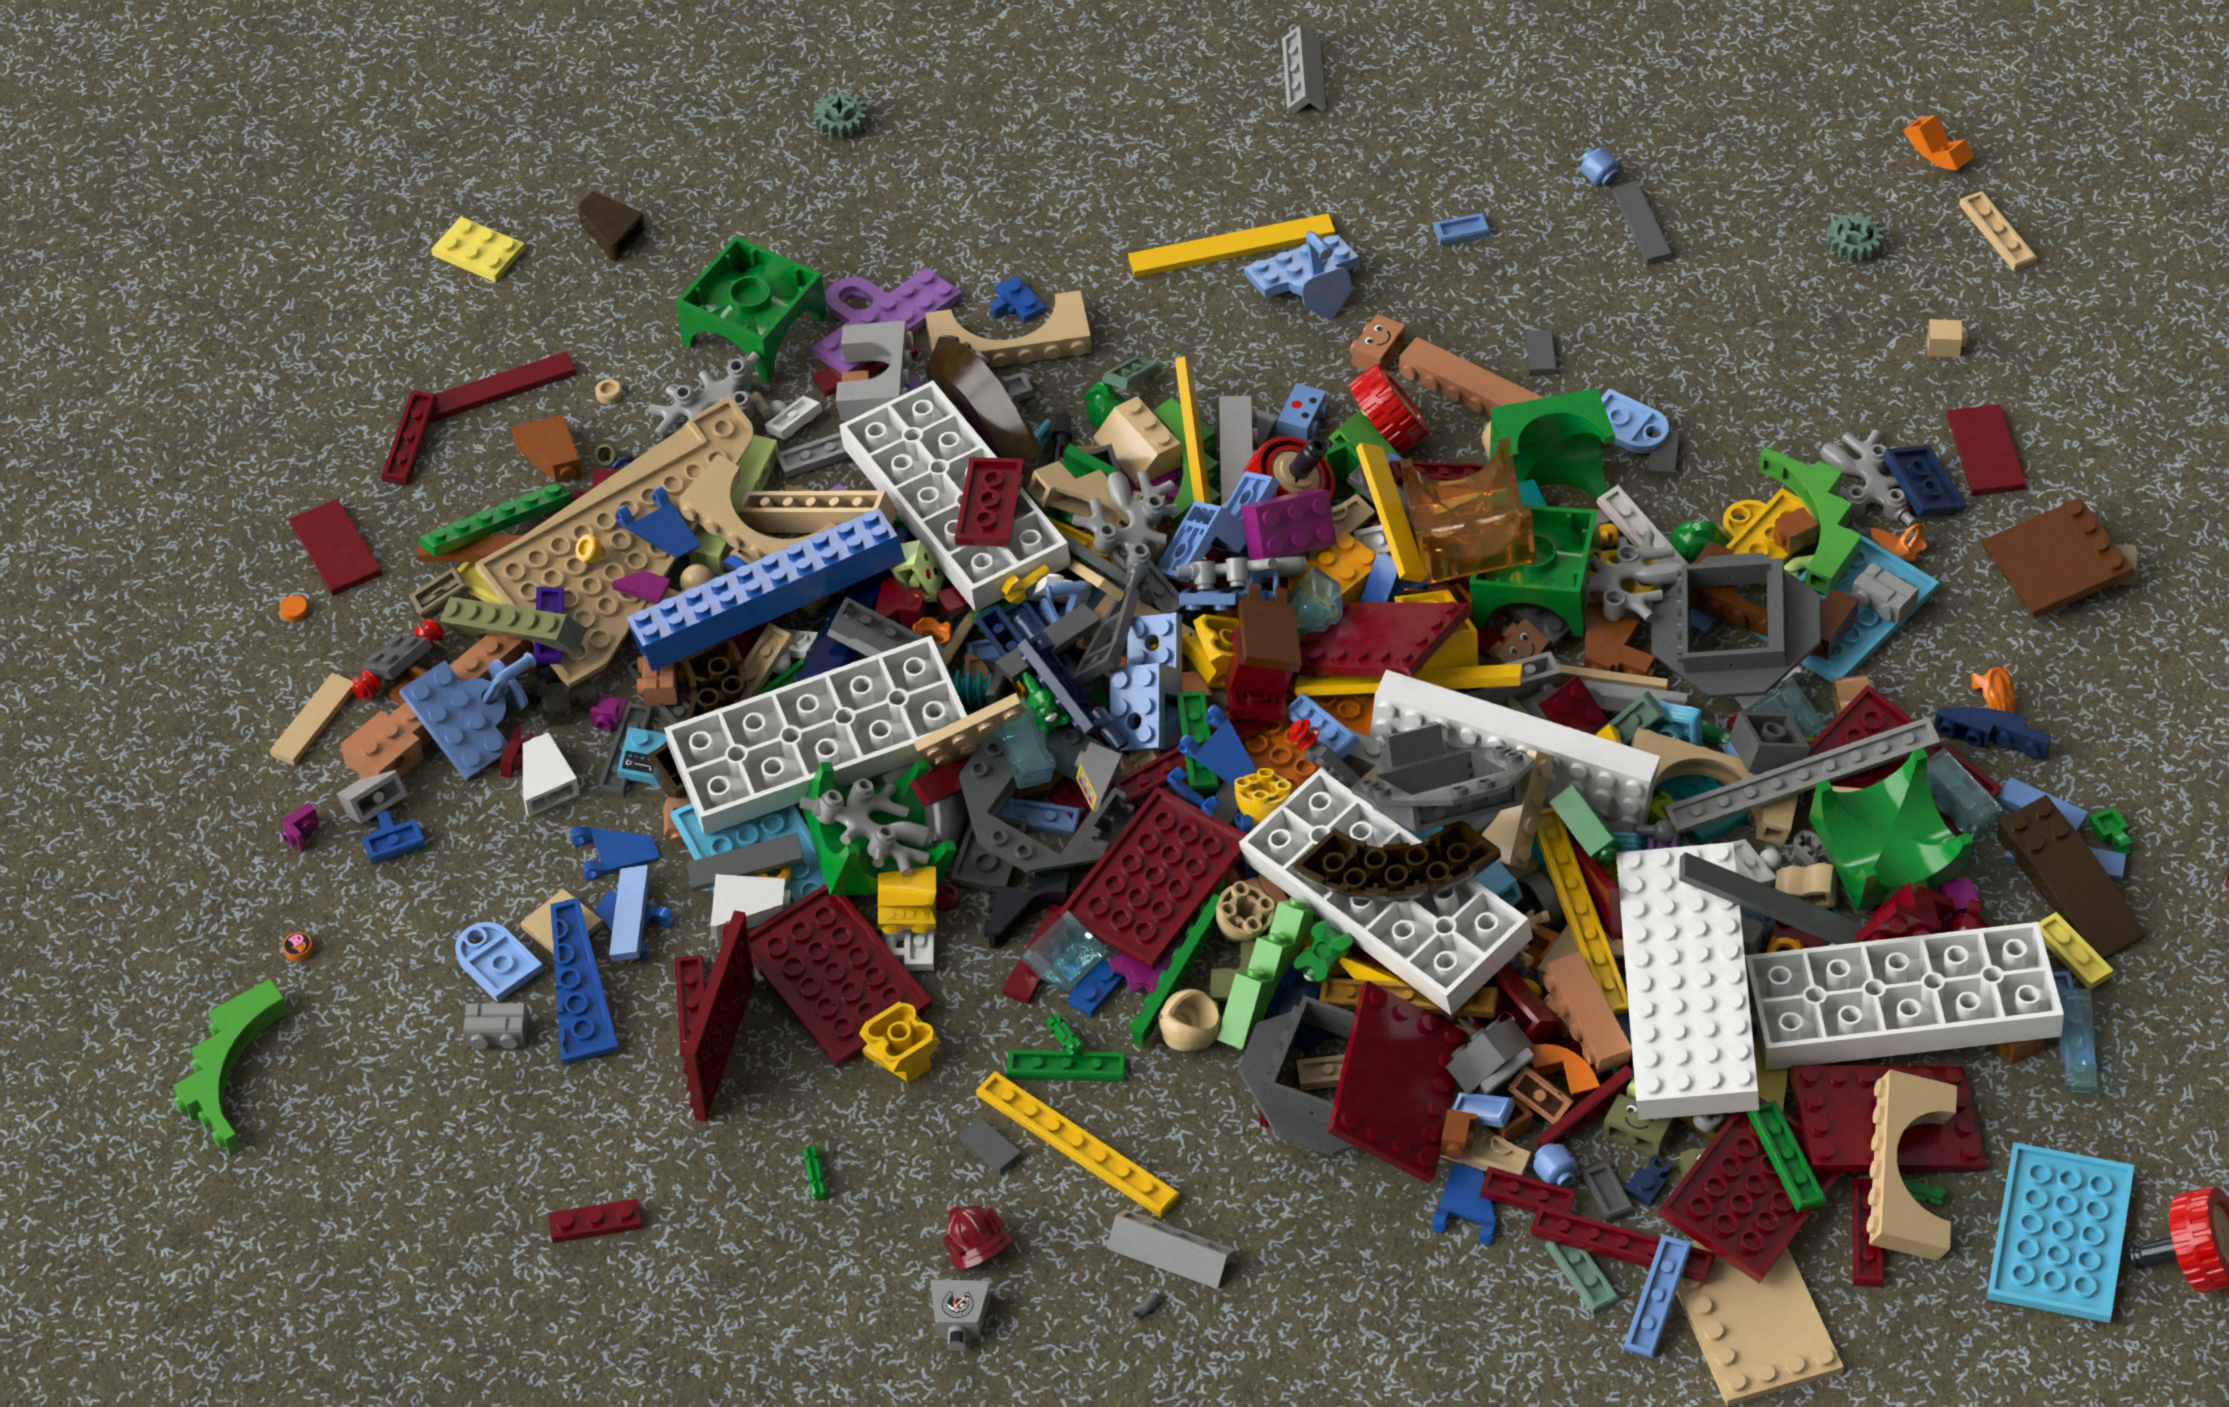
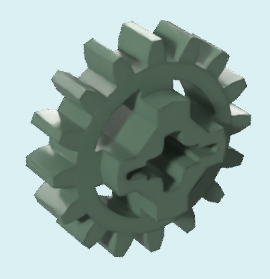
M838 91L837 95L834 96L832 93H828L829 98L821 97L820 103L814 104L813 120L815 121V127L820 128L822 134L829 132L830 137L839 134L840 138H843L844 133L853 136V130L860 132L861 125L867 124L868 110L865 100L860 101L859 95L852 97L851 92L842 95V92Z
M1848 212V217L1840 214L1838 215V221L1832 219L1831 226L1827 228V245H1831V252L1839 251L1838 257L1847 255L1850 261L1853 257H1857L1859 261H1862V256L1864 255L1872 258V252L1879 253L1880 246H1883L1884 229L1879 228V221L1872 222L1871 215L1864 218L1862 217V212H1859L1857 216H1853L1851 212Z

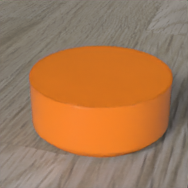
M298 595L284 598L279 605L282 618L288 622L301 621L308 614L306 600Z

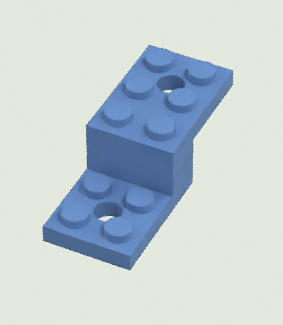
M1245 471L1224 508L1194 501L1156 567L1166 578L1188 583L1190 576L1177 577L1176 566H1184L1201 561L1204 555L1210 551L1211 547L1240 553L1241 549L1247 545L1241 505L1274 498L1281 482L1272 476Z
M1169 613L1139 616L1132 619L1128 633L1127 666L1117 667L1115 670L1110 671V716L1129 742L1117 753L1164 749L1165 699H1175L1177 693L1182 692V614ZM1154 637H1158L1159 646L1156 650L1152 651L1150 647L1151 641ZM1137 715H1140L1142 722L1140 727L1135 730L1133 720Z

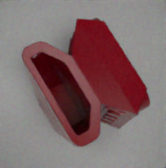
M895 576L882 581L875 612L909 630H912L913 624L920 619L930 617L922 590L903 588Z

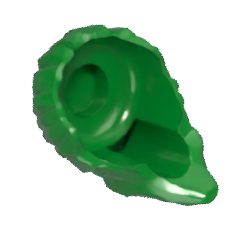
M1102 381L1095 383L1084 396V401L1087 403V418L1093 428L1098 430L1114 407L1126 402L1122 395L1113 391L1112 385Z
M1688 520L1679 524L1670 535V544L1686 561L1691 563L1697 559L1709 541L1726 547L1730 542L1722 533L1719 525L1713 521Z

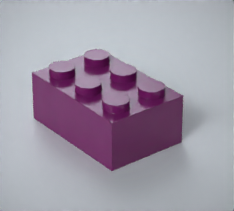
M1313 488L1241 505L1248 555L1251 560L1281 558L1337 544L1329 490Z

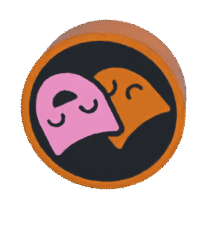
M297 932L285 938L283 949L285 956L289 960L298 962L307 959L312 954L313 945L311 938L307 934Z

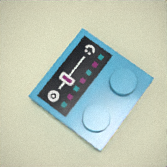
M628 727L617 770V778L622 779L624 777L632 781L659 785L652 775L648 754L667 741L666 734Z

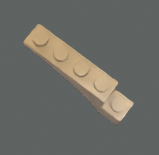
M1059 461L1034 470L1027 490L1043 507L1050 506L1076 515L1091 517L1092 510L1089 501L1093 498H1099L1107 523L1114 526L1119 523L1122 528L1127 527L1130 523L1128 516L1118 510L1112 503L1106 484L1108 478L1100 469L1076 479ZM1148 525L1151 530L1157 532L1151 525ZM1153 542L1146 543L1151 551L1150 560L1153 563L1159 562L1167 542L1165 545Z
M1528 749L1527 756L1534 759L1535 765L1519 780L1522 805L1501 810L1494 821L1481 834L1500 848L1501 858L1498 859L1499 862L1527 869L1531 856V849L1555 757Z

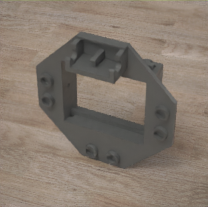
M1764 553L1707 556L1699 564L1682 565V576L1677 577V584L1663 595L1662 601H1656L1651 606V611L1655 614L1651 621L1652 655L1656 658L1657 665H1666L1669 671L1675 672L1707 698L1766 695L1821 645L1820 595L1785 570L1783 558L1771 559ZM1767 583V648L1691 653V588Z
M1433 721L1429 722L1427 726L1395 734H1382L1385 743L1379 745L1381 753L1380 762L1353 785L1351 791L1352 794L1372 804L1374 810L1417 833L1522 805L1519 780L1535 765L1533 758L1511 748L1509 745L1444 748L1441 724Z
M1068 723L1055 727L1044 736H1040L1038 727L990 734L959 773L960 784L971 819L970 829L975 832L978 845L1026 873L1057 868L1071 869L1072 866L1098 862L1135 815V806L1123 802L1128 795L1116 787L1112 790L1110 785L1101 807L1097 812L1091 811L1061 854L996 817L1037 760L1078 783L1076 777L1079 767L1075 766V762L1081 750L1086 752L1090 742L1112 751L1114 750L1084 732H1079ZM1119 766L1112 782L1122 777Z
M1303 995L1300 1005H1294L1291 1012L1256 1024L1238 1067L1237 1074L1240 1075L1238 1083L1246 1084L1248 1088L1246 1093L1253 1096L1275 1136L1331 1156L1357 1148L1327 1132L1333 1102L1278 1083L1302 1022L1349 1038L1355 1010H1345Z

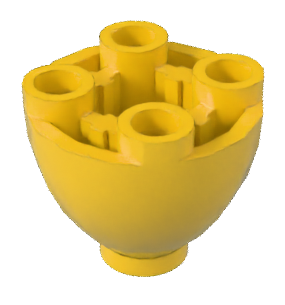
M1261 768L1257 773L1237 778L1234 781L1237 806L1243 815L1249 814L1253 817V829L1292 793L1291 782L1274 774V771L1270 768Z

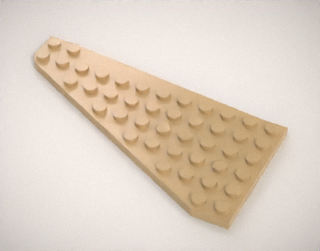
M730 396L689 420L686 426L520 539L475 563V569L503 605L535 610L536 587L564 588L563 614H567L587 628L577 654L562 652L561 665L550 664L568 689L606 669L630 632L626 617L642 610L647 602L613 590V581L644 570L666 577L677 560L622 527L615 519L616 510L621 506H627L634 521L654 512L659 507L652 500L653 490L662 486L666 490L673 506L692 533H694L699 524L695 521L687 520L679 512L680 496L717 454L738 465L752 443L753 426ZM589 534L601 540L603 550L601 562L588 563L577 558L576 545L583 535Z

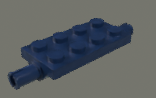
M1027 611L1016 616L1013 622L1027 638L1017 645L1022 652L1020 655L1022 660L1029 667L1035 668L1039 674L1037 676L1039 682L1046 689L1050 688L1056 695L1054 700L1062 710H1067L1073 717L1071 722L1074 727L1081 733L1102 735L1115 752L1122 750L1129 743L1128 740L1114 724L1115 721L1105 708L1095 707L1052 651L1055 644L1045 631L1039 628Z

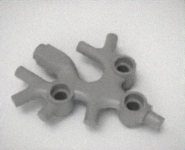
M753 351L746 360H731L727 366L729 375L722 381H715L708 370L701 371L699 377L704 383V391L697 396L693 388L688 385H680L677 388L669 385L665 393L674 398L675 403L671 406L650 404L648 407V414L664 417V420L655 429V433L663 438L681 416H687L689 421L708 407L729 396L748 419L752 418L756 412L752 398L749 393L738 391V388L746 387L750 384L752 373L755 371L754 366L761 357Z
M1873 430L1866 441L1858 440L1850 432H1846L1843 435L1842 440L1862 457L1861 459L1851 458L1836 443L1832 444L1829 442L1822 447L1820 455L1826 464L1842 470L1844 475L1858 476L1866 482L1864 487L1853 486L1850 489L1841 485V489L1836 495L1852 502L1851 517L1864 515L1866 506L1869 503H1876L1883 507L1884 516L1890 520L1903 521L1909 527L1917 523V519L1910 514V508L1906 506L1907 498L1904 492L1900 489H1892L1900 487L1896 478L1882 475L1887 471L1888 465L1882 457L1886 447L1877 444L1882 437L1880 431Z
M1145 470L1139 471L1137 477L1143 499L1136 501L1132 497L1128 478L1122 472L1111 473L1106 482L1109 496L1115 507L1128 516L1130 519L1129 525L1121 529L1107 523L1099 498H1093L1089 501L1092 510L1091 517L1073 514L1071 525L1084 527L1094 532L1093 547L1098 553L1110 554L1116 546H1122L1128 552L1127 569L1134 562H1142L1149 569L1148 564L1151 551L1146 543L1153 542L1165 545L1167 534L1155 532L1148 525L1159 524L1163 516L1178 514L1177 504L1165 505L1162 496L1175 490V485L1169 480L1159 486H1152L1148 472ZM1147 579L1142 584L1147 586L1149 584V579Z
M1652 531L1644 532L1641 547L1638 549L1633 545H1629L1626 537L1618 538L1616 540L1618 546L1616 565H1607L1596 555L1592 557L1590 566L1596 571V574L1591 577L1588 576L1586 604L1591 599V592L1604 594L1603 615L1608 621H1619L1624 616L1625 609H1631L1637 612L1646 622H1650L1655 614L1646 604L1663 600L1662 590L1642 593L1626 592L1620 586L1623 580L1636 579L1649 585H1665L1677 583V577L1682 576L1680 563H1674V561L1657 563L1650 566L1644 564L1645 561L1675 556L1673 546L1653 547L1655 534Z
M1248 557L1228 558L1226 563L1215 564V561H1198L1189 563V565L1176 566L1177 577L1190 576V579L1194 580V585H1197V590L1214 589V584H1216V577L1227 576L1230 587L1247 586V580H1250L1249 576L1252 572L1279 570L1280 577H1298L1306 573L1307 563L1305 557H1281L1248 560ZM1261 577V588L1262 583H1265L1264 577Z
M859 779L852 785L846 800L847 807L843 806V797L836 790H829L821 798L817 797L816 800L802 797L799 808L813 811L812 815L816 816L824 824H834L838 821L847 827V830L840 836L843 844H850L857 836H864L870 839L867 851L873 857L872 864L875 867H882L884 859L890 856L897 862L901 875L907 877L913 872L909 860L927 864L929 853L905 847L896 842L900 841L920 849L923 846L929 848L933 831L928 830L927 826L907 821L879 825L869 818V813L872 811H883L903 818L907 817L909 807L896 804L890 800L897 792L894 784L890 783L880 793L874 794L872 782L867 779Z

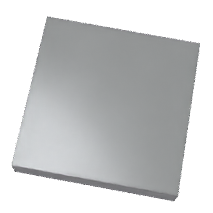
M1528 1047L1481 1082L1477 1093L1494 1095L1516 1078L1524 1066L1531 1065L1534 1054Z

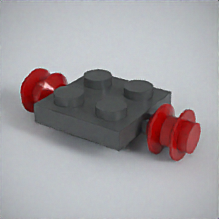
M425 619L423 620L424 628L419 626L414 628L415 636L399 634L389 639L388 645L384 649L371 654L367 658L368 662L361 667L362 679L357 677L352 679L354 693L360 699L365 698L367 700L373 698L372 691L380 693L382 691L380 682L382 678L393 680L429 649H433L435 646L434 640L439 642L443 640L442 633L444 631L441 625L435 620Z
M1308 719L1294 722L1289 729L1288 740L1291 743L1298 741L1297 748L1300 751L1304 750L1306 752L1303 757L1315 767L1318 765L1327 774L1350 790L1353 785L1367 774L1357 775L1332 751L1319 744V729L1317 727L1310 728L1311 722Z

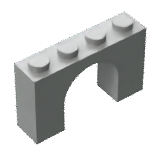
M906 321L843 326L841 346L846 363L881 361L890 366L884 373L872 379L837 382L836 405L840 420L854 419L908 393L906 385H910V371L907 368L912 365V355L909 347H913L914 342L913 333L908 331Z

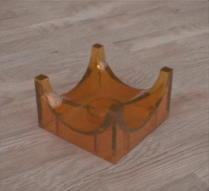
M1509 437L1498 439L1497 450L1491 461L1484 468L1458 480L1440 481L1430 479L1415 469L1411 458L1400 460L1406 507L1428 584L1537 561L1532 513L1530 507L1524 508Z

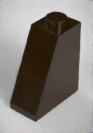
M594 191L585 199H582L578 205L580 224L614 262L645 231L642 212Z

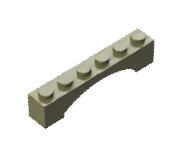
M449 597L440 618L441 623L462 636L479 638L481 634H500L536 642L554 648L557 651L577 654L587 630L586 627L567 614Z

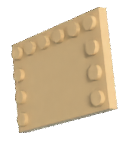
M1696 1240L1690 1241L1692 1247L1710 1251ZM1788 1247L1760 1284L1716 1254L1707 1284L1681 1278L1676 1294L1726 1406L1843 1373L1844 1366Z

